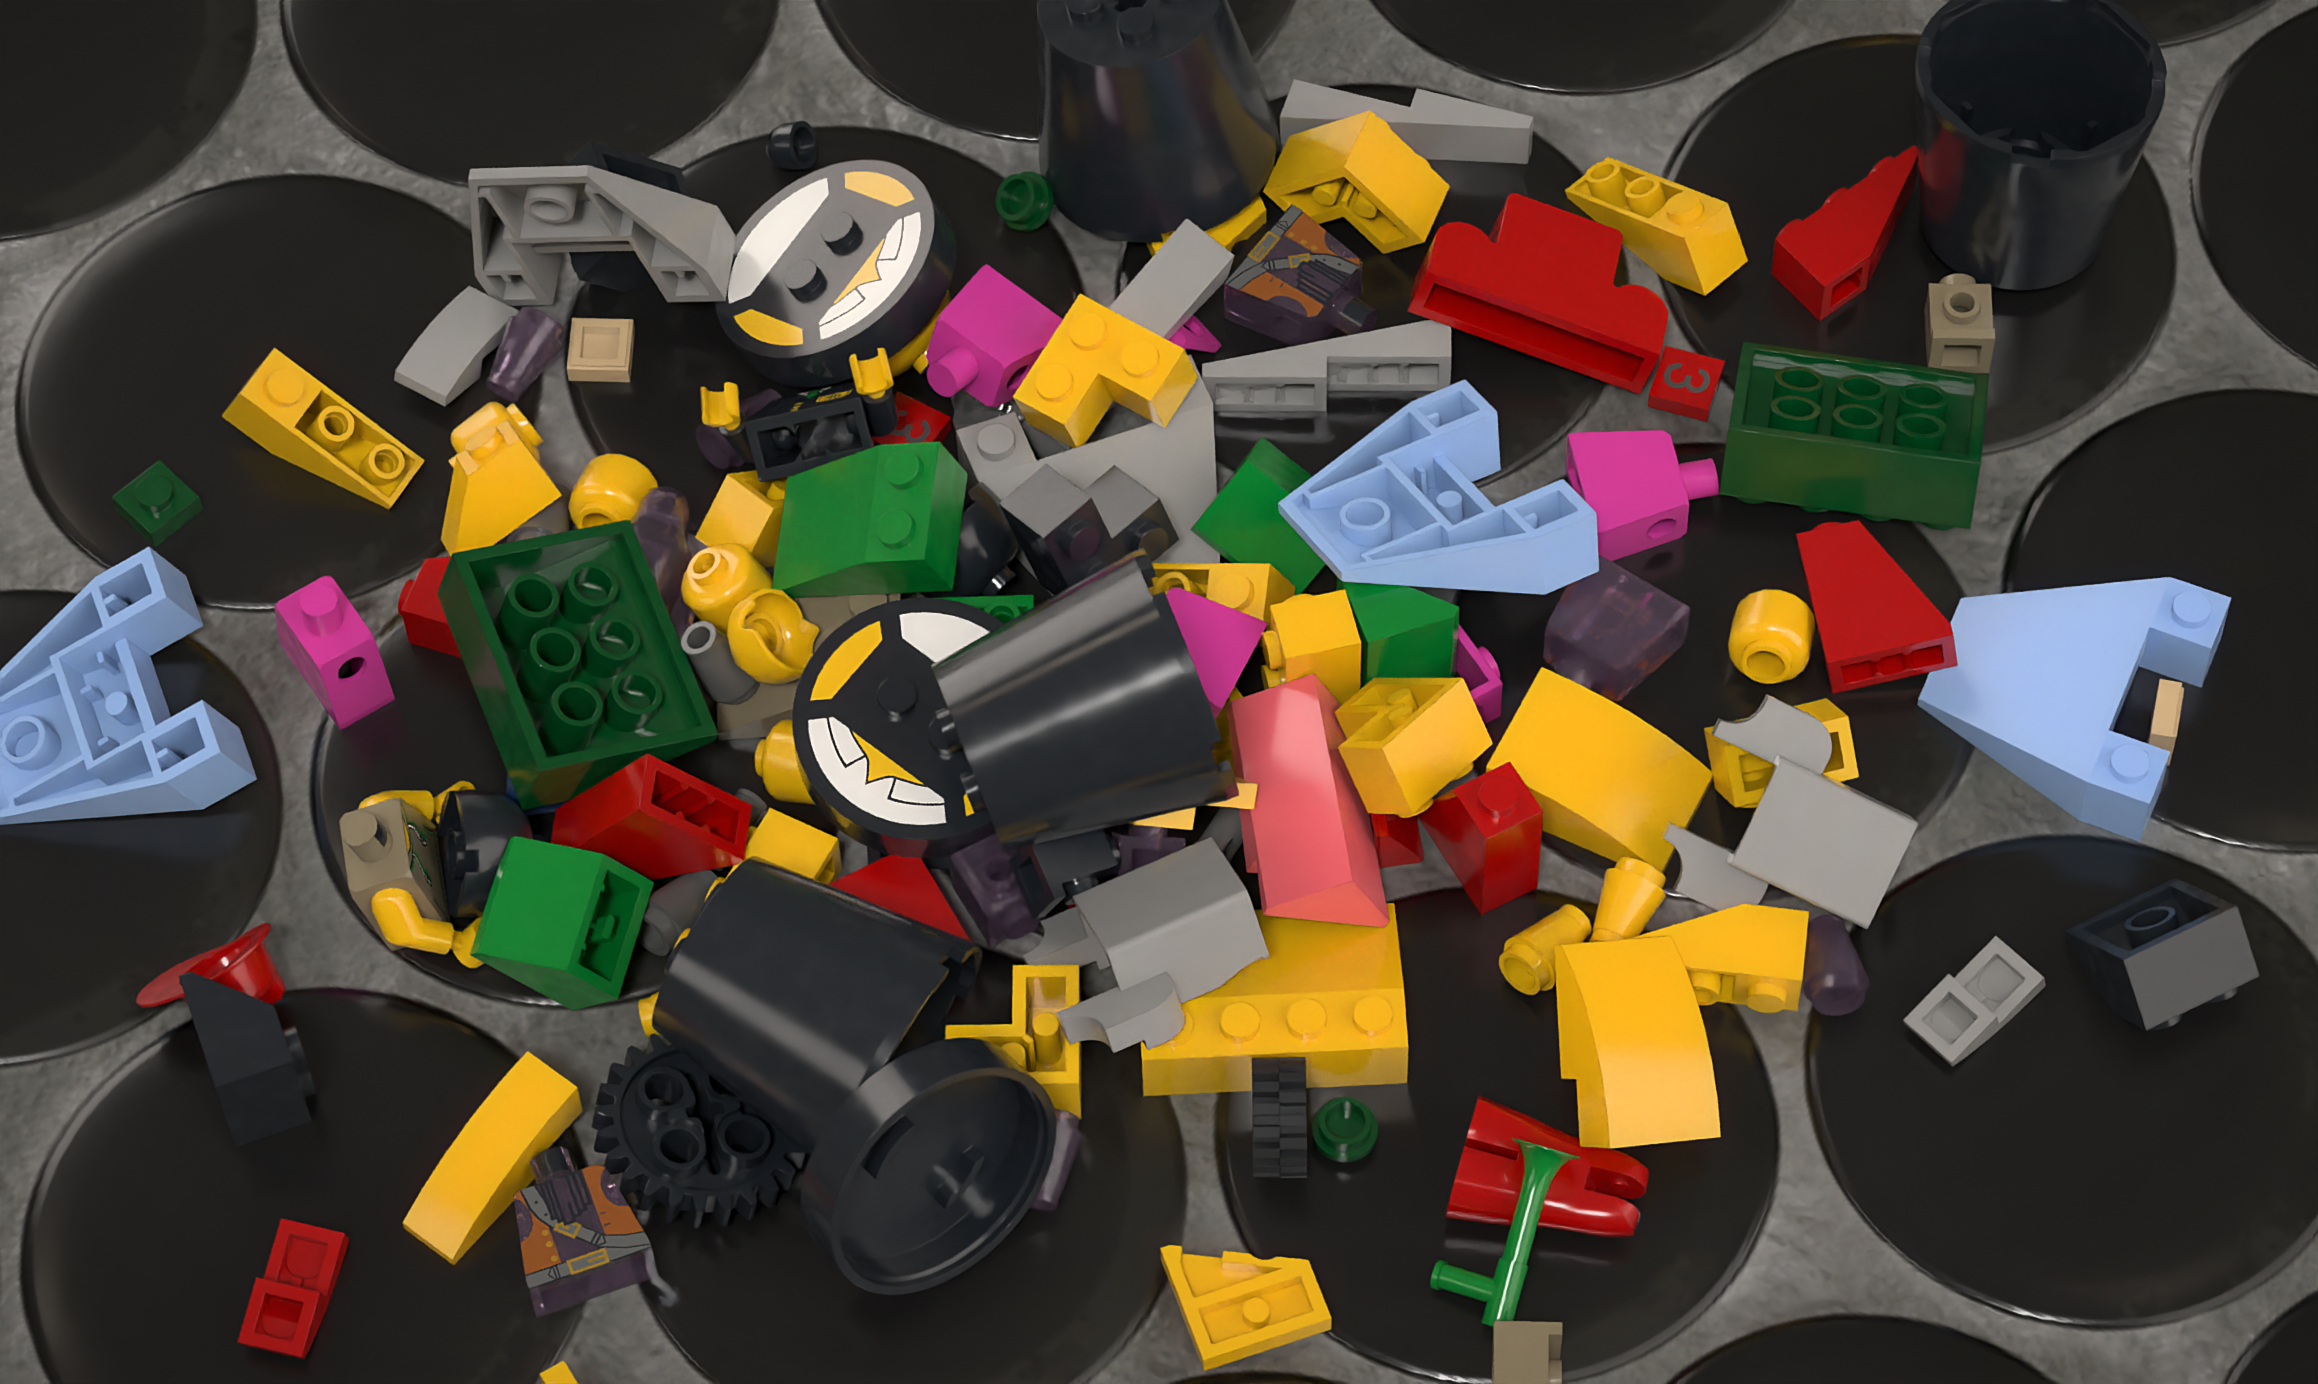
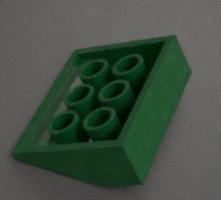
M1743 342L1728 427L1719 494L1734 496L1738 500L1750 504L1771 501L1797 505L1805 511L1816 513L1836 510L1857 513L1873 521H1887L1893 518L1922 522L1925 526L1937 530H1949L1954 527L1970 529L1981 466L1989 375Z
M630 520L452 553L437 596L522 810L572 800L647 753L666 762L716 740L718 731Z

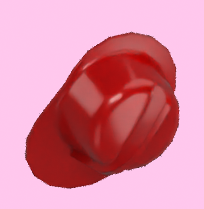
M269 923L258 925L230 943L199 954L167 970L142 989L137 995V1005L142 1008L155 1007L178 998L187 1003L179 976L190 972L271 1005L281 1000L286 990L284 982L278 973L277 966L263 941L272 926Z

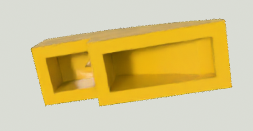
M527 1051L498 1083L446 1151L402 1222L404 1229L448 1262L455 1265L515 1200L514 1198L519 1190L525 1189L540 1173L534 1156L547 1150L583 1112L578 1087Z

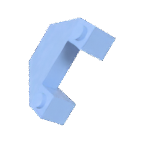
M1466 380L1411 401L1278 502L1281 516L1342 582L1545 595L1599 572L1597 514L1564 479L1497 507L1472 483L1500 471L1501 467L1497 411Z
M150 547L96 576L0 670V825L203 810L257 780L239 727L206 702L201 700L172 717L170 715L150 656L201 628L203 623L186 575Z
M2172 577L1961 598L1950 623L1954 635L1958 666L1929 672L1917 705L2077 820L2141 842L2162 788L2170 751L2113 732L2114 726L2138 666L2200 688L2202 687L2222 636L2231 597Z

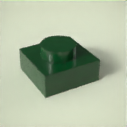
M160 460L112 496L115 510L154 547H157L203 511L200 497Z

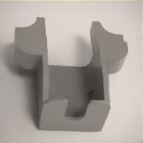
M1766 694L1758 710L1748 718L1739 721H1725L1718 718L1711 732L1714 736L1773 763L1775 768L1735 851L1670 821L1668 822L1662 837L1675 846L1680 857V872L1673 887L1674 890L1708 907L1721 911L1741 904L1757 905L1763 898L1768 885L1771 884L1864 929H1868L1911 841L1918 822L1910 815L1822 774L1831 756L1832 742L1827 728L1813 715Z
M1208 837L1072 896L1075 907L1040 921L1045 933L1044 937L1036 948L1023 955L1026 965H1079L1080 968L1095 962L1099 970L1111 966L1117 987L1058 1012L1057 1016L1069 1044L1084 1040H1098L1106 1043L1113 1053L1140 1041H1143L1149 1050L1171 1040L1182 1030L1185 1024V1016L1181 1007L1182 1003L1221 987L1242 968L1257 959L1265 960L1269 958L1248 891L1212 837Z

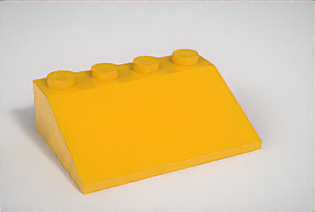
M1386 903L1389 922L1385 928L1263 915L1262 910H1254L1269 958L1265 960L1257 959L1242 968L1221 987L1182 1003L1181 1007L1185 1016V1024L1182 1030L1171 1040L1149 1050L1141 1041L1143 1096L1252 1091V1058L1305 1057L1306 1088L1407 1083L1408 1035L1394 903Z

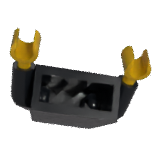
M877 348L879 355L864 361L857 360L856 354L851 355L849 363L854 382L772 400L749 418L744 411L739 409L737 384L725 382L723 392H712L707 390L706 387H701L702 421L705 425L718 427L739 457L747 463L755 464L759 482L793 476L874 447L872 437H883L890 434L897 427L899 420L891 387L894 382L886 350L884 348Z

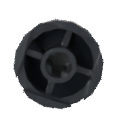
M980 482L967 492L972 500L963 508L953 591L919 592L924 597H979L981 594L983 596H998L1015 578L1016 574L1008 566L1019 550V542L999 506L1001 500L983 482Z
M485 790L449 791L442 803L438 837H447L446 858H441L449 916H453V918L477 919L482 917L498 866L511 837L518 836L544 842L541 834L532 835L529 818L516 802L498 792Z

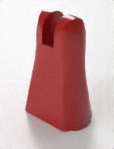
M1479 1095L1445 1218L1511 1225L1524 1176V1158L1520 1146L1512 1140V1138L1580 1157V1159L1568 1161L1553 1178L1545 1197L1537 1227L1573 1231L1601 1237L1619 1238L1633 1236L1640 1216L1639 1211L1634 1205L1620 1198L1636 1199L1646 1193L1649 1180V1169L1637 1159L1612 1148L1580 1146V1138L1564 1133L1531 1116Z

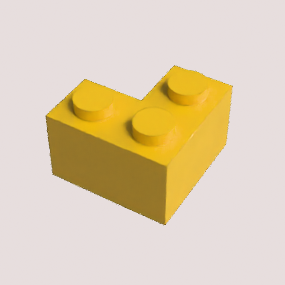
M1369 110L1290 135L1263 192L1284 212L1293 204L1318 224L1344 217L1378 250L1386 254L1425 242L1450 185L1431 168L1427 160L1417 155L1391 130L1386 121L1377 117Z
M1079 294L1013 395V398L1029 425L1071 448L1085 445L1113 401L1166 428L1194 385L1198 375L1185 349L1090 298Z
M1373 678L1334 712L1347 739L1338 747L1339 752L1368 813L1398 814L1401 818H1408L1424 812L1433 804V796L1450 781L1457 780L1469 773L1474 766L1473 761L1493 744L1463 678Z
M1013 965L1012 1024L946 1025L945 1039L975 1038L999 1046L1043 1086L1053 1104L1056 1119H1081V1041L1069 1044L1057 1016L1058 1012L1081 1003L1079 965Z

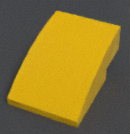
M1543 667L1539 670L1486 766L1487 773L1509 761L1512 763L1543 810V831L1615 862L1621 857L1634 858L1655 867L1662 873L1666 870L1676 851L1675 846L1662 837L1668 822L1670 821L1687 829L1713 781L1712 771L1668 736L1609 699Z
M1656 936L1554 945L1561 1079H1576L1580 1146L1620 1148L1721 1137L1717 1092L1705 1027L1688 973L1672 937Z

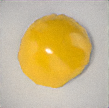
M768 588L756 589L738 602L730 614L727 626V638L735 664L757 682L772 685L786 684L801 678L804 668L813 655V643L819 633L818 626L803 618L798 604L783 590Z

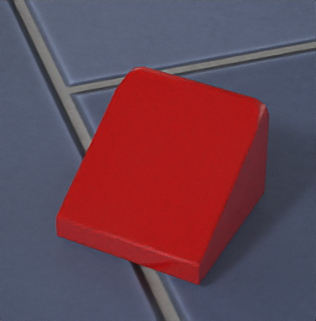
M1369 813L1379 868L1416 864L1423 861L1424 852L1417 815L1401 818L1398 814Z

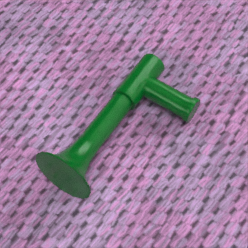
M1512 1138L1520 1146L1523 1154L1524 1176L1502 1258L1499 1257L1494 1278L1449 1265L1444 1260H1438L1431 1275V1288L1438 1291L1443 1289L1487 1302L1481 1321L1483 1324L1494 1326V1321H1513L1528 1270L1527 1261L1550 1184L1563 1165L1570 1160L1580 1159V1157Z

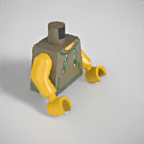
M459 781L436 797H433L430 791L427 790L384 791L364 799L359 804L357 810L345 813L340 818L339 823L349 890L353 900L391 951L407 947L443 955L447 954L451 949L457 959L468 968H477L485 964L470 955L482 917L477 918L462 932L455 931L450 922L436 826L431 822L434 817L439 824L442 803L447 792L476 790L475 786L467 781Z

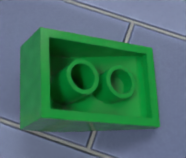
M940 442L878 445L787 477L772 589L783 590L791 598L953 591L967 482L966 471Z

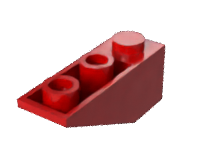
M1915 145L1895 158L1888 156L1882 159L1872 168L1866 178L1850 189L1846 187L1838 189L1828 197L1822 208L1803 221L1801 219L1791 221L1777 235L1771 274L1819 321L1866 290L1915 186L1918 168V148Z

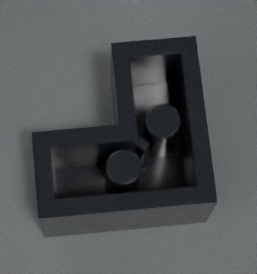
M1045 464L999 503L1040 585L1053 595L1062 592L1123 556L1141 548H1144L1152 563L1179 540L1160 498L1115 465L1082 491L1048 464Z

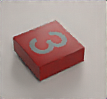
M1665 346L1649 392L1648 407L1708 422L1724 374L1725 361Z
M897 392L894 396L899 418L897 427L888 435L872 437L874 447L884 444L942 443L952 429L951 417Z

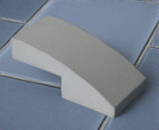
M468 286L437 315L419 336L395 370L394 381L446 406L480 378L482 359L517 331L520 311Z
M1995 936L1955 978L1948 974L1914 1008L1903 1022L1953 1067L1985 1043L2022 1010L2046 986L2045 978L2001 939Z

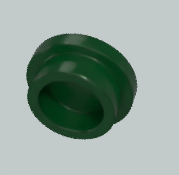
M1023 171L1008 176L1001 183L996 195V208L1000 216L1009 227L1021 232H1031L1043 225L1051 213L1054 202V193L1049 181L1045 176L1034 171Z
M1338 1097L1324 1104L1315 1114L1312 1122V1138L1317 1149L1327 1158L1338 1162L1356 1161L1365 1157L1374 1148L1378 1139V1121L1373 1111L1360 1100L1352 1097Z

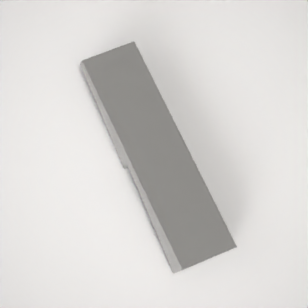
M1294 79L1280 115V152H1282L1290 135L1369 110L1377 117L1386 121L1391 130L1417 155L1424 159L1528 164L1532 152L1533 116L1421 89H1416L1411 106L1407 107Z
M1186 218L1108 309L1169 340L1228 278L1234 255ZM1115 401L1111 403L1108 410L1116 403ZM1053 438V439H1054L1055 441H1057L1060 445H1062L1065 449H1067V450L1072 449L1070 446H1068V445H1066V444L1060 442L1059 440Z
M1425 320L1202 364V380L1213 402V411H1327V391H1438L1450 386L1451 327L1433 320Z

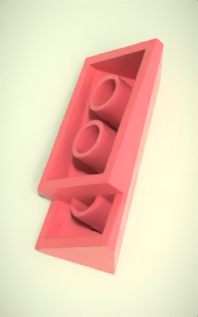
M1315 674L1231 701L1227 707L1235 777L1258 784L1254 809L1239 808L1246 871L1248 873H1258L1263 915L1385 928L1389 922L1370 816L1338 749L1347 740L1334 713L1342 705Z

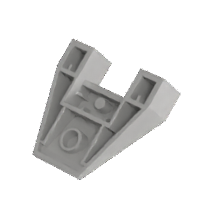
M589 165L470 169L468 184L475 277L489 296L509 306L553 305L562 252L635 251L667 302L726 301L736 235L718 206Z
M1191 354L1188 357L1198 378L1166 428L1134 412L1139 424L1138 428L1036 460L1015 411L956 430L958 459L960 466L967 473L966 487L968 491L980 482H983L1002 501L1045 464H1048L1084 491L1115 465L1160 498L1179 537L1175 544L1152 563H1220V553L1190 530L1217 495L1213 402ZM1019 544V550L1015 557L1037 579Z

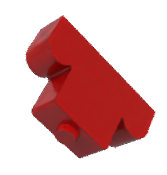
M1511 193L1508 196L1489 237L1479 228L1463 222H1450L1439 228L1416 275L1408 312L1637 394L1641 393L1661 355L1668 321V309L1664 301L1655 292L1644 286L1634 284L1622 285L1621 287H1616L1613 284L1623 241V235L1619 230L1517 193Z

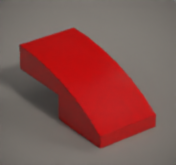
M281 1218L264 1278L256 1277L238 1343L305 1360L331 1299L350 1238L342 1232Z

